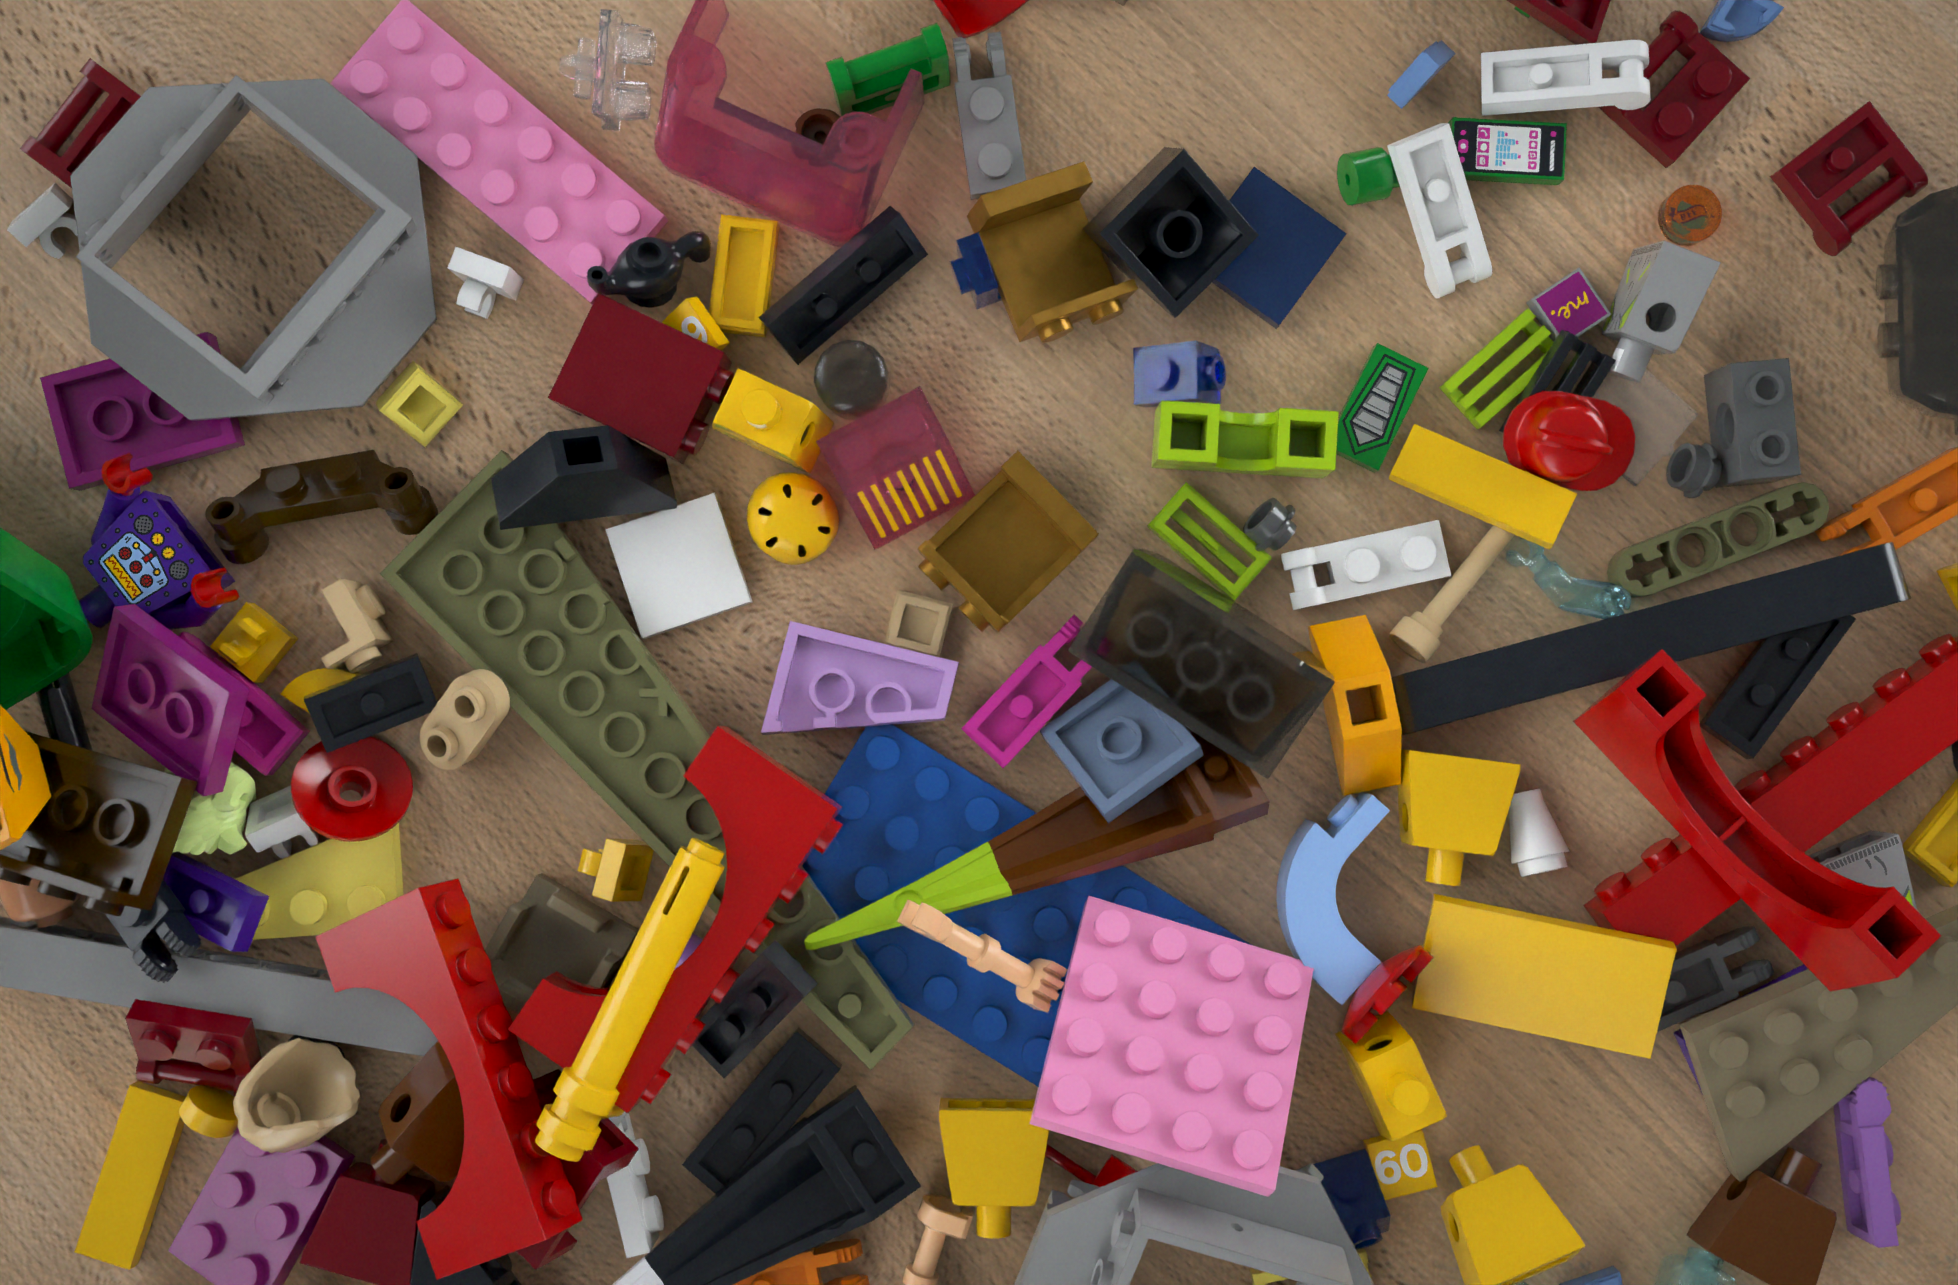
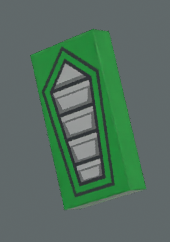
M1379 343L1375 344L1338 417L1336 454L1373 473L1379 471L1429 368Z

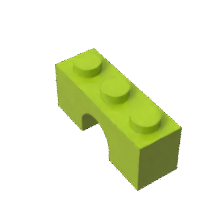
M1161 400L1155 410L1152 468L1323 479L1335 471L1339 411L1279 408L1277 411L1270 413H1237L1221 410L1220 404Z

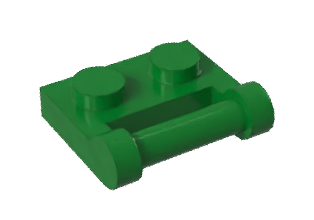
M938 23L920 28L921 35L852 60L844 62L843 57H839L825 62L836 103L844 123L950 86L948 51Z

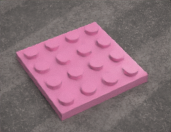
M1088 896L1084 904L1029 1124L1269 1197L1276 1189L1314 968L1304 966L1301 960Z

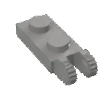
M1000 31L987 34V57L991 62L993 75L990 78L971 80L969 44L966 43V38H952L958 82L954 83L971 200L979 199L983 194L1026 181L1011 75L1006 74V63Z

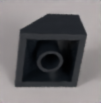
M1164 147L1083 228L1122 273L1130 280L1134 279L1139 288L1174 318L1259 236L1188 152L1182 148Z

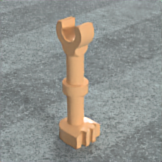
M907 900L897 920L903 926L967 957V964L977 971L986 973L990 970L1015 984L1017 999L1033 1009L1048 1013L1051 1007V1000H1057L1059 996L1057 992L1064 985L1061 978L1065 976L1068 970L1054 961L1042 958L1034 959L1029 964H1026L1001 950L1000 942L987 934L977 936L952 922L945 914L926 903L921 902L918 905L911 900Z
M926 1194L923 1196L917 1216L925 1225V1229L914 1263L907 1264L902 1277V1282L905 1285H937L939 1274L935 1270L946 1237L948 1235L958 1239H966L973 1218V1210H969V1206L954 1205L952 1199L941 1195Z

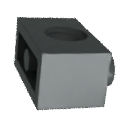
M1789 358L1730 363L1705 374L1704 383L1710 442L1717 451L1716 458L1720 460L1722 466L1721 475L1715 488L1773 483L1801 475Z

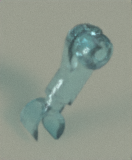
M1519 537L1529 544V557L1524 559L1516 550L1506 552V559L1511 565L1515 567L1527 566L1534 573L1533 580L1553 604L1562 611L1607 619L1625 614L1624 610H1629L1631 597L1623 586L1609 582L1570 577L1555 560L1550 561L1544 555V547Z

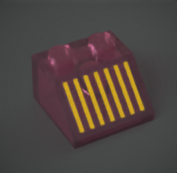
M920 386L816 441L874 550L960 506L975 496L958 458Z

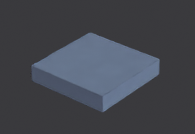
M1133 664L1039 730L1045 742L1108 823L1203 756L1199 743Z

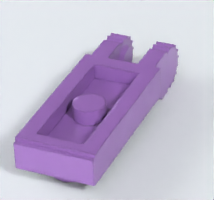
M1869 1077L1865 1081L1862 1080L1860 1085L1857 1084L1853 1091L1834 1105V1121L1847 1231L1878 1248L1899 1246L1896 1226L1901 1221V1210L1899 1202L1891 1189L1889 1166L1893 1163V1149L1888 1136L1884 1132V1126H1882L1891 1113L1890 1101L1887 1100L1889 1095L1886 1092L1887 1087L1882 1085L1883 1082Z

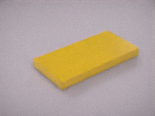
M1433 894L1423 948L1434 958L1416 978L1412 1008L1651 1059L1677 949L1672 941Z

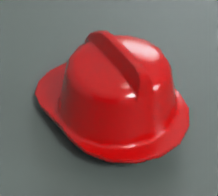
M1541 391L1526 397L1511 411L1504 426L1503 447L1508 462L1514 467L1564 488L1579 491H1598L1614 484L1626 472L1634 456L1636 436L1629 417L1620 407L1612 403L1563 391Z

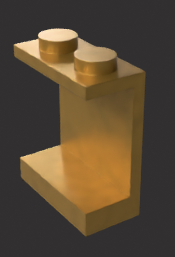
M1085 161L983 194L967 215L1019 342L1037 336L1040 337L1042 343L1051 342L1074 330L1073 323L1090 318L1092 325L1111 320L1124 312L1122 304L1138 290L1134 279L1115 285L1101 249L1083 230L1089 221L1080 198L1093 183Z

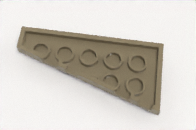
M1958 905L1925 918L1942 936L1896 979L1830 992L1807 969L1679 1024L1728 1171L1739 1182L1853 1091L1857 1084L1860 1085L1862 1080L1865 1081L1958 1005Z

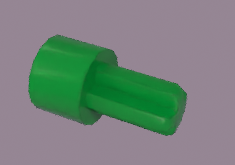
M1381 147L1345 153L1339 158L1337 181L1341 196L1347 205L1353 206L1387 199L1391 195L1393 188L1400 187L1391 156Z

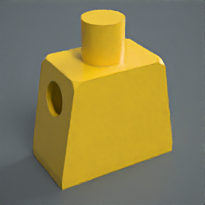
M1401 749V784L1397 785L1400 838L1403 843L1429 848L1425 875L1426 882L1460 886L1464 852L1489 856L1495 854L1520 774L1521 764Z
M1386 1011L1382 1015H1375L1378 1018L1377 1022L1356 1045L1341 1031L1335 1033V1036L1379 1134L1391 1141H1395L1447 1117V1114L1412 1037L1389 1011ZM1385 1040H1388L1389 1042L1387 1046L1381 1049L1373 1051L1368 1050L1372 1045Z
M940 1098L939 1123L952 1203L958 1206H977L976 1234L980 1237L990 1239L1009 1237L1011 1235V1207L1036 1205L1049 1130L1029 1124L1035 1099Z
M1480 1145L1464 1149L1449 1158L1448 1161L1462 1188L1451 1193L1440 1207L1464 1285H1514L1571 1260L1585 1247L1581 1237L1525 1165L1518 1164L1495 1174Z

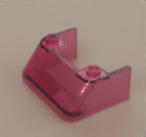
M695 0L667 62L654 138L655 152L659 160L670 173L829 245L842 247L869 224L924 105L922 73L910 69L887 121L864 112L845 114L833 124L824 145L719 98L727 79V65L716 44L729 18V12L724 0Z

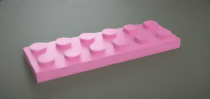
M401 0L330 83L592 305L598 293L588 285L587 271L593 266H601L609 272L616 263L618 256L630 243L644 237H655L668 222L663 213L408 0Z

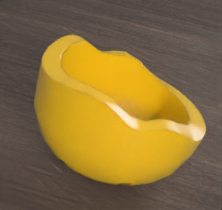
M783 472L772 475L756 487L748 502L746 517L752 539L764 553L781 563L799 565L810 562L824 553L837 535L839 528L837 506L826 488L808 475L797 472ZM785 484H788L791 488L790 497H786L783 491ZM821 494V501L816 505H812L815 496ZM764 507L771 511V515H762L758 512V509ZM818 527H828L827 533L818 531ZM777 537V541L772 546L766 544L771 538ZM799 545L804 546L805 553L798 554Z

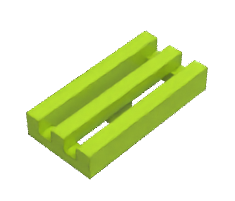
M1529 308L1516 317L1439 387L1476 429L1483 427L1526 388L1554 343L1549 337L1551 332L1544 325L1540 327L1533 320L1536 316ZM1522 329L1529 338L1464 395L1457 387ZM1538 347L1544 354L1479 412L1473 404L1532 350Z
M1187 482L1147 525L1155 535L1231 602L1237 599L1272 559L1264 550L1257 551L1255 549L1257 544ZM1187 501L1254 560L1248 568L1184 513L1179 508L1181 504ZM1172 518L1239 577L1233 584L1170 529L1165 524L1166 521Z

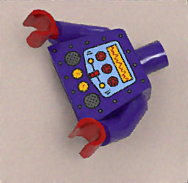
M131 453L107 460L102 465L101 473L108 491L91 537L92 546L83 555L82 559L84 566L99 584L79 600L85 618L96 627L103 628L111 621L114 607L136 604L169 630L205 625L223 604L238 600L239 593L236 589L225 592L223 590L234 583L235 580L170 496L146 490L140 494V487L152 481L153 475L150 470L143 468L132 472L130 461L133 455Z

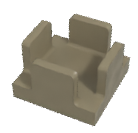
M541 873L536 875L524 898L509 907L488 943L485 953L490 959L492 972L504 1005L519 1013L541 980L556 971L579 983L606 988L627 955L639 929Z

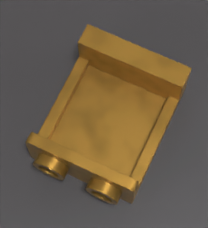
M1017 450L1001 466V471L931 539L925 540L917 548L919 553L925 558L918 567L941 591L950 584L965 599L958 609L977 629L983 632L990 625L999 633L1098 537L1099 533Z

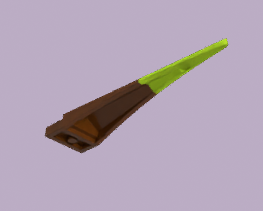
M1216 713L1184 724L1185 728L1201 746L1203 756L1110 823L1105 820L1082 788L1078 787L1026 820L943 867L808 935L804 940L806 950H815L903 926L897 920L907 900H911L918 905L921 902L926 903L943 914L1210 842L1214 840V834L1267 815L1270 801Z

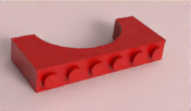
M1663 649L1617 682L1573 721L1830 992L1896 979L1942 936L1894 886L1885 888L1865 885L1828 869L1790 843L1749 805L1725 776L1703 737L1698 712L1700 703L1707 694Z
M727 726L716 727L683 775L706 798L719 821L726 847L727 871L722 901L713 924L702 942L673 971L616 1086L619 1096L615 1105L626 1113H629L641 1099L649 1105L653 1103L672 1075L663 1068L676 1049L685 1055L706 1026L704 1022L698 1019L700 1013L710 999L718 1004L724 1000L741 975L732 968L744 949L753 954L756 953L775 925L766 917L779 899L787 904L792 901L809 876L801 867L810 853L815 849L824 854L843 826L842 823L835 819L842 808L841 805ZM556 971L541 980L508 1030L563 1069L571 1067L610 988L582 984Z
M459 879L419 887L316 936L335 993L350 988H369L379 990L402 1001L431 1029L447 1055L455 1074L464 1115V1147L456 1180L444 1201L429 1215L416 1221L436 1279L438 1280L540 1243L583 1221L576 1203L574 1189L567 1179L560 1158L546 1152L535 1142L540 1131L536 1125L542 1113L539 1104L540 1100L517 1037L508 1030L512 1024V1019L504 1005L492 972L490 959L485 953L471 914L470 904L464 895Z

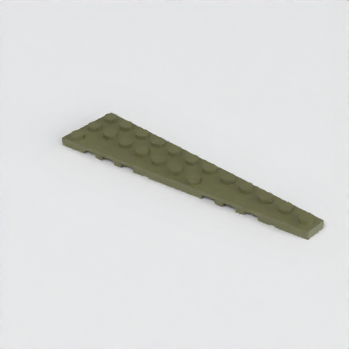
M501 450L385 567L380 575L474 670H489L504 682L509 693L510 706L669 867H671L680 847H687L691 838L706 842L725 853L720 862L725 868L707 902V905L717 914L726 882L727 859L724 837L719 821L706 798L691 782L683 777L710 736L558 523L500 530L491 478L513 461L508 453ZM808 876L789 904L779 899L766 917L775 925L755 954L759 956L776 940L795 958L803 969L818 983L802 1001L872 1070L915 1024L854 939L815 950H806L804 940L808 935L840 920L810 876Z

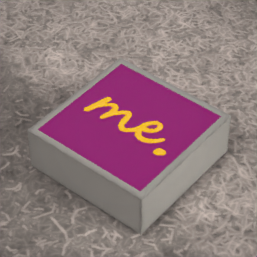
M1580 267L1527 302V305L1541 326L1544 325L1551 332L1549 337L1553 342L1561 330L1569 331L1579 337L1611 315Z

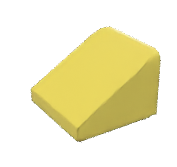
M414 361L403 370L376 401L380 412L424 447L430 443L463 406L458 399Z

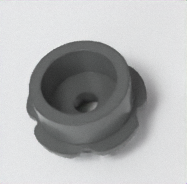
M1685 443L1679 446L1672 454L1667 466L1666 477L1668 484L1673 488L1684 491V496L1687 498H1697L1703 491L1711 490L1717 484L1722 470L1721 462L1716 458L1717 451L1715 447L1709 443H1704L1702 446Z
M1270 498L1252 513L1245 523L1243 532L1257 544L1255 548L1257 551L1265 550L1268 547L1276 551L1290 540L1297 527L1291 521L1295 516V508L1292 505L1284 507L1277 499Z

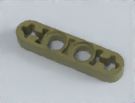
M1801 482L1780 487L1623 548L1615 553L1609 561L1607 569L1609 583L1616 592L1631 598L1652 595L1816 531L1827 520L1829 513L1828 499L1823 491L1814 484ZM1804 500L1806 502L1808 511L1803 512L1800 517L1774 523L1770 513L1791 507L1794 501ZM1739 514L1748 515L1757 525V537L1749 546L1738 544L1731 536V522ZM1687 534L1697 537L1704 545V558L1695 567L1682 563L1677 554L1678 542ZM1658 544H1660V551L1657 549ZM1631 557H1633L1636 563L1648 562L1661 557L1665 565L1664 568L1645 573L1642 576L1643 586L1639 580L1629 581L1625 572L1633 567Z

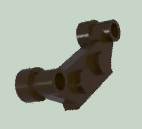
M374 450L263 468L260 472V478L235 497H221L213 501L207 507L205 517L215 531V543L225 558L234 564H247L261 557L268 548L269 537L264 530L265 527L382 508L386 510L387 515L398 532L405 535H416L438 515V508L429 491L418 484L410 469L391 467L381 462Z

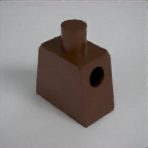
M438 1041L380 1105L378 1114L388 1143L371 1156L370 1161L377 1174L389 1184H395L415 1166L440 1182L450 1181L458 1174L464 1147L463 1106L455 1074L447 1055Z
M1788 1146L1773 1176L1756 1169L1739 1182L1730 1174L1692 1224L1687 1236L1709 1253L1769 1285H1816L1837 1220L1835 1211L1807 1195L1822 1164Z

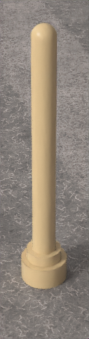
M1493 525L1423 612L1415 611L1411 617L1403 616L1389 633L1391 640L1415 660L1426 663L1441 645L1438 638L1443 633V630L1440 626L1515 535Z

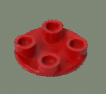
M1417 945L1383 961L1354 993L1346 1012L1341 1032L1356 1045L1378 1020L1370 1011L1374 1009L1382 1015L1408 988L1399 980L1401 976L1412 983L1434 957L1421 945Z

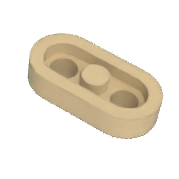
M485 669L473 670L452 681L424 721L420 730L421 748L433 765L444 770H454L471 762L479 755L508 714L510 697L504 682L496 674ZM468 698L471 699V701L473 702L474 706H471V705H470Z

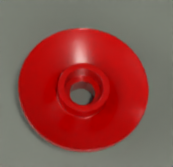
M371 736L329 753L326 752L322 741L316 743L299 759L291 779L292 802L300 818L319 834L339 841H364L388 832L406 814L413 794L412 775L406 761L393 747ZM353 790L358 792L362 798L359 801H347L342 799L340 794L344 791Z

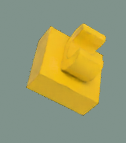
M246 602L210 647L251 681L263 683L299 638L257 604Z
M606 838L604 849H598V852L583 848L577 871L596 877L592 892L594 897L610 902L641 901L654 850L646 842L640 840Z

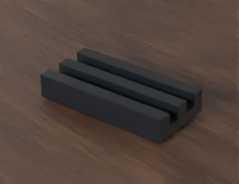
M1561 330L1513 409L1526 397L1546 390L1570 350L1575 352L1576 355L1552 391L1570 393L1590 361L1592 363L1572 394L1593 398L1616 360L1607 354L1597 351V348L1589 343L1579 340L1577 336L1569 331ZM1508 417L1506 418L1505 422L1499 430L1502 433L1504 432V426L1506 424Z

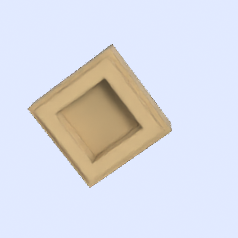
M897 590L884 644L941 657L953 604Z

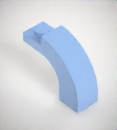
M1360 792L1356 798L1351 794L1345 796L1327 816L1331 826L1326 831L1316 822L1308 819L1304 820L1287 846L1277 880L1276 902L1278 918L1289 949L1294 958L1301 960L1304 966L1314 968L1312 979L1341 1005L1345 1003L1381 963L1375 955L1348 931L1341 920L1336 904V884L1343 864L1390 811L1374 795Z

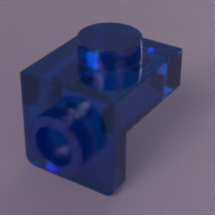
M979 232L956 240L958 259L950 261V265L961 295L970 292L976 309L1002 301L998 292L999 287Z
M1197 340L1133 348L1134 405L1144 408L1156 407L1161 400L1221 403V389L1224 388L1226 383V367L1218 348Z
M1366 1148L1313 1164L1324 1176L1321 1183L1355 1249H1363L1380 1242L1383 1239L1381 1233L1389 1230L1391 1215Z

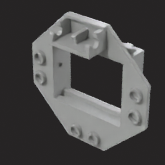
M236 75L229 83L149 87L70 176L80 250L76 258L81 261L91 344L191 421L363 407L437 320L418 157L324 79L245 82ZM251 110L372 208L375 213L239 369L112 270V267Z
M1159 1163L1102 1187L1071 1180L1067 1193L1074 1197V1199H1070L1063 1192L1051 1190L1048 1203H1046L1014 1285H1130L1148 1239H1153L1297 1281L1296 1285H1374L1318 1177L1279 1166L1276 1189L1267 1197Z

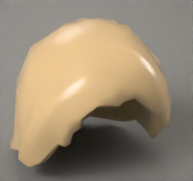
M296 1038L279 1044L270 1050L251 1069L239 1085L233 1105L235 1115L238 1118L237 1127L241 1136L261 1150L270 1153H286L310 1146L334 1127L356 1115L358 1104L362 1098V1092L358 1089L357 1085L358 1074L356 1068L351 1061L343 1057L337 1046L329 1043Z

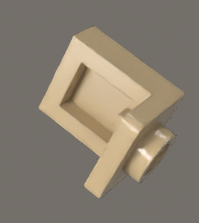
M342 578L322 589L324 597L350 640L321 658L326 668H348L350 673H355L377 662L382 657L379 649L393 642L394 639L380 617L385 614V608L376 592L367 584L362 586L358 581Z

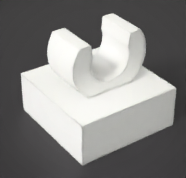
M54 183L12 220L7 231L25 247L39 236L40 244L44 251L50 256L59 259L66 250L54 240L52 231L57 227H67L78 237L75 215L65 213L70 209L73 199Z
M455 247L448 265V269L464 281L456 304L465 307V311L488 319L493 309L496 293L516 301L524 281L511 267Z
M291 786L250 803L245 837L257 853L272 847L277 856L282 859L291 855L292 842L290 838L297 835L303 836L311 847L318 844L319 833L311 829L300 818L294 808Z

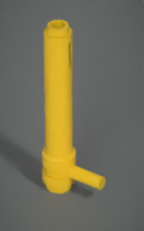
M691 838L687 847H680L572 1066L563 1069L553 1089L557 1095L554 1103L545 1105L536 1123L540 1131L535 1142L546 1152L567 1161L578 1162L584 1151L593 1149L601 1133V1129L598 1126L600 1120L619 1117L624 1113L622 1109L615 1105L619 1096L616 1086L725 868L720 864L725 853L718 848L696 838Z

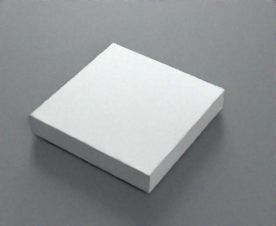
M712 493L679 504L675 509L662 510L605 529L642 639H647L753 603L717 494Z

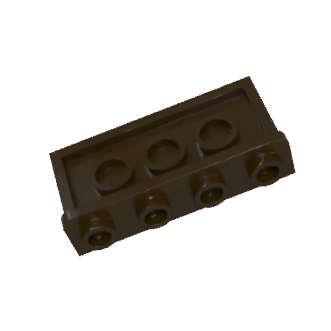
M25 731L38 745L51 797L22 837L0 850V879L30 886L31 880L34 878L40 880L37 892L75 901L79 893L86 896L83 907L109 915L121 916L125 906L151 911L198 782Z

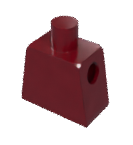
M387 1139L380 1140L378 1150L388 1143ZM356 1162L341 1173L305 1246L299 1263L376 1285H410L418 1234L416 1221L420 1220L421 1207L435 1195L434 1183L427 1179L408 1175L407 1172L395 1184H389L377 1174L372 1164Z

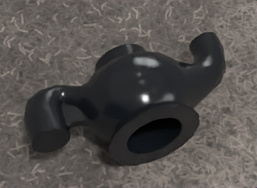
M692 231L675 241L654 237L638 239L630 243L622 251L609 272L601 266L591 267L587 271L588 285L599 294L625 295L630 302L641 307L654 308L662 306L670 301L677 291V283L681 278L685 258L689 257L692 261L698 263L709 259L710 239L702 231Z

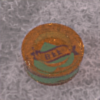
M1700 185L1680 187L1664 199L1658 211V224L1661 232L1669 241L1681 246H1692L1711 236L1719 227L1722 218V208L1718 198L1711 190Z

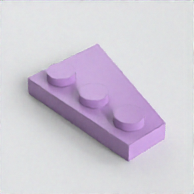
M790 621L761 734L771 735L945 721L959 662Z

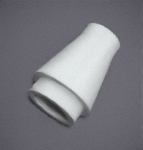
M1541 789L1513 794L1509 807L1511 864H1518L1520 876L1525 877L1568 867L1564 853L1570 851L1543 800Z

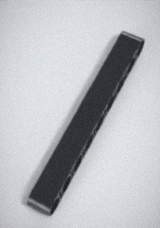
M1890 542L1391 677L1402 727V736L1627 676L1661 649L1675 662L1909 600L1911 596L1894 544Z

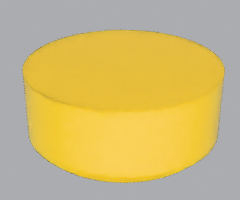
M195 1086L189 1090L179 1109L181 1119L189 1128L208 1137L223 1138L231 1136L238 1125V1118L235 1115L233 1105L235 1097L221 1089Z

